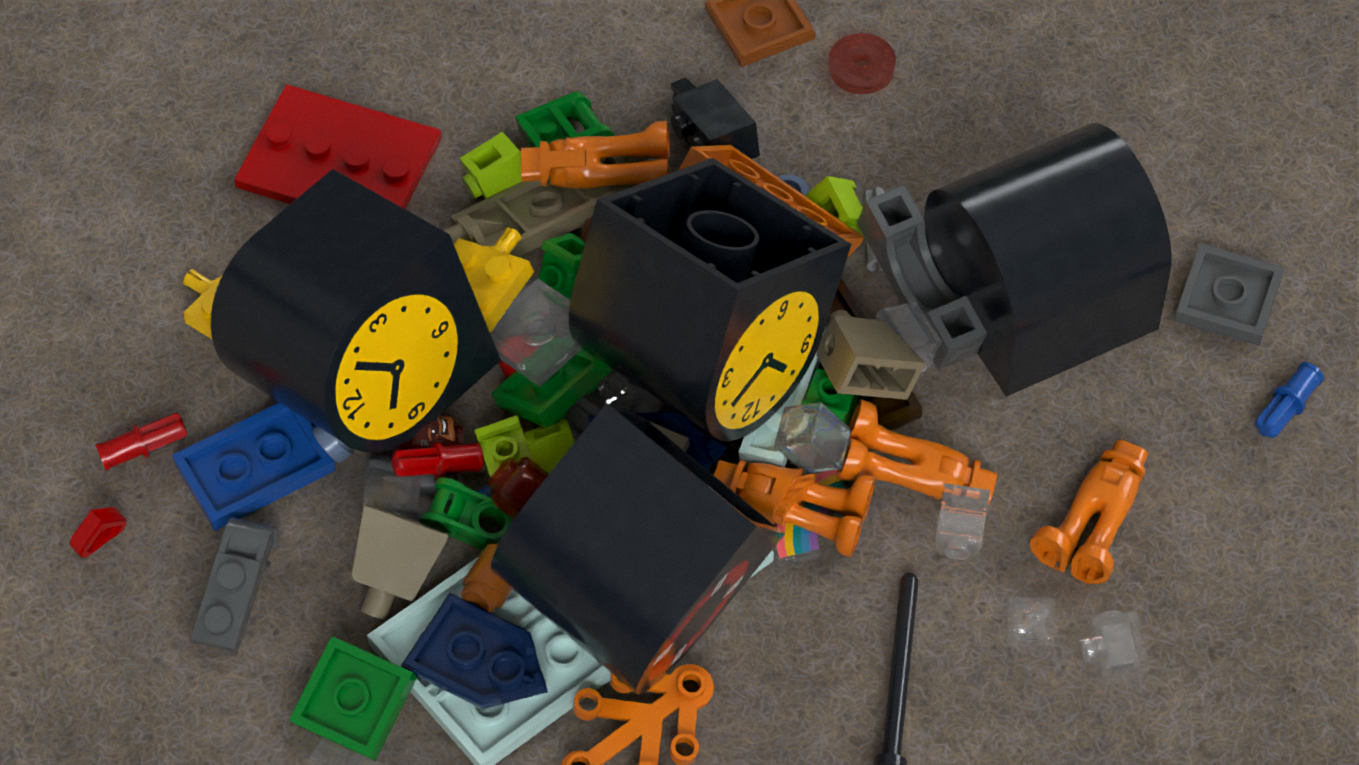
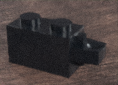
M686 77L671 83V89L674 92L672 96V111L674 115L671 116V124L679 139L684 138L690 147L732 145L750 159L760 156L756 122L718 79L698 87L693 85Z

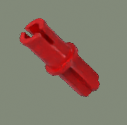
M173 413L139 428L134 424L132 425L133 430L101 444H95L107 471L111 467L142 455L145 458H149V452L185 438L187 430L181 416L178 413Z
M434 442L430 447L394 451L391 467L393 468L394 475L398 477L433 475L438 479L443 478L445 473L481 471L483 467V451L479 443L443 446L440 442Z

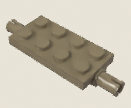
M651 157L603 158L601 163L625 164L643 162ZM549 178L548 186H541V181L520 182L450 216L453 226L443 231L450 234L453 244L456 243L458 238L482 246H493L507 227L513 228L521 235V240L516 244L510 255L520 257L541 247L542 242L565 235L577 228L586 226L592 220L597 199L635 185L574 189L552 186Z

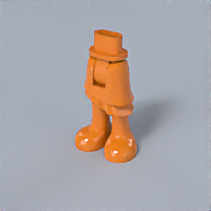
M719 460L714 476L771 523L775 524L776 522L784 527L785 523L793 524L823 536L835 544L836 550L841 555L852 558L858 545L862 523L866 520L876 482V477L862 475L855 480L851 488H836L815 482L818 473L803 475V468L791 469L767 463H749L747 468V462L740 460L738 465ZM805 501L845 515V517L839 518L826 515L800 505Z

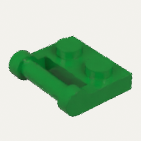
M579 91L572 92L515 116L519 131L531 147H540V141H547L550 145L553 141L567 137L616 136L609 126L599 121L591 110L590 100L584 93ZM570 116L573 119H578L585 131L577 133L567 120V117Z

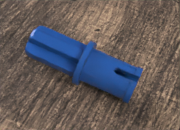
M1302 362L1284 386L1275 388L1272 394L1273 399L1255 420V426L1259 429L1258 433L1260 435L1270 438L1277 437L1295 414L1300 415L1303 413L1306 407V400L1317 386L1324 381V375L1317 366L1309 362Z

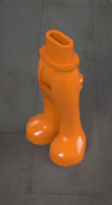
M668 121L653 122L644 131L635 134L608 137H567L553 141L550 145L547 141H540V147L521 148L522 182L541 181V186H548L549 178L552 186L587 189L616 185L636 186L670 174L668 162L670 155ZM618 156H648L657 159L625 164L601 163L603 158Z
M859 400L844 437L843 444L845 446L838 460L837 478L845 481H854L859 476L870 475L876 477V480L900 485L933 497L936 500H958V503L967 505L970 500L986 506L990 504L997 473L981 468V461L976 459L969 464V457L948 446L909 437L886 429L878 424L876 406L871 402ZM869 450L903 458L912 464L896 462Z
M1116 440L1111 450H1105L1100 460L1092 467L1082 481L1061 525L1058 528L1050 525L1042 526L1034 533L1029 545L1035 557L1041 563L1061 572H1065L1072 559L1071 574L1074 578L1088 584L1107 582L1114 570V559L1109 549L1119 527L1135 501L1140 482L1145 476L1143 465L1149 456L1148 452L1144 448L1124 440ZM1094 514H1100L1091 535L1080 546L1073 557L1074 550L1090 518ZM1057 561L1060 562L1058 567H1055Z

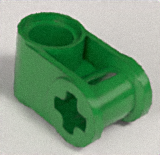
M438 478L434 484L436 493L428 512H424L419 520L421 523L449 532V537L484 550L488 544H497L501 541L513 522V516L509 507L500 500L471 490L458 481ZM450 502L451 505L446 514L443 512V510L446 506V503ZM483 517L493 518L500 525L501 531L493 534L487 533L482 530L478 520Z

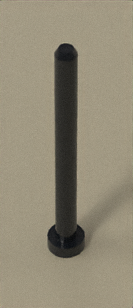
M910 572L905 573L900 579L882 753L874 757L873 765H907V760L901 756L919 583L917 576Z

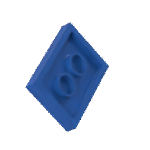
M280 402L172 455L174 465L214 531L226 526L232 517L240 519L336 471L334 460L316 440L310 422Z

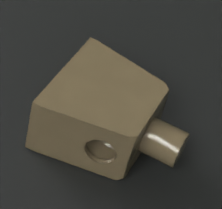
M837 310L829 315L826 330L816 354L834 389L839 394L907 400L925 365L924 360L887 323L881 320L851 317L845 310Z
M366 504L362 512L351 580L369 586L360 611L367 615L387 620L395 596L413 601L446 544L450 533Z

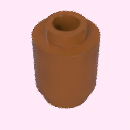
M488 544L464 578V588L461 591V597L464 600L491 613L495 608L502 607L513 591L511 587L491 571V561L498 547L496 544Z

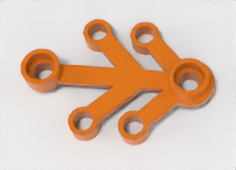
M686 664L679 666L671 675L666 674L658 683L647 690L664 694L652 704L602 698L598 691L591 688L580 690L573 702V711L578 718L589 721L598 717L628 722L589 751L576 750L570 752L564 757L561 765H572L575 762H583L586 765H604L641 736L638 765H658L662 723L665 718L678 710L677 736L671 742L669 755L672 761L678 765L693 763L699 751V743L695 738L697 710L705 707L713 696L714 683L711 675L698 665ZM611 673L610 684L615 691L619 693L633 691ZM686 680H693L698 684L699 690L688 692L684 689L682 683ZM584 698L592 699L596 703V708L591 711L584 710L580 707L579 702ZM680 743H686L691 747L692 754L682 756L676 751L675 747Z

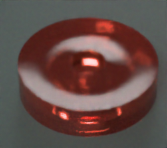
M857 33L845 36L835 43L829 54V74L832 80L840 88L851 93L870 94L885 88L895 74L896 57L894 50L884 39L872 34ZM859 61L867 62L868 65L859 66L856 63Z

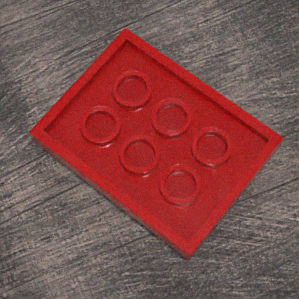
M286 84L234 179L235 187L291 204L330 170L334 169L406 210L442 139L441 130Z

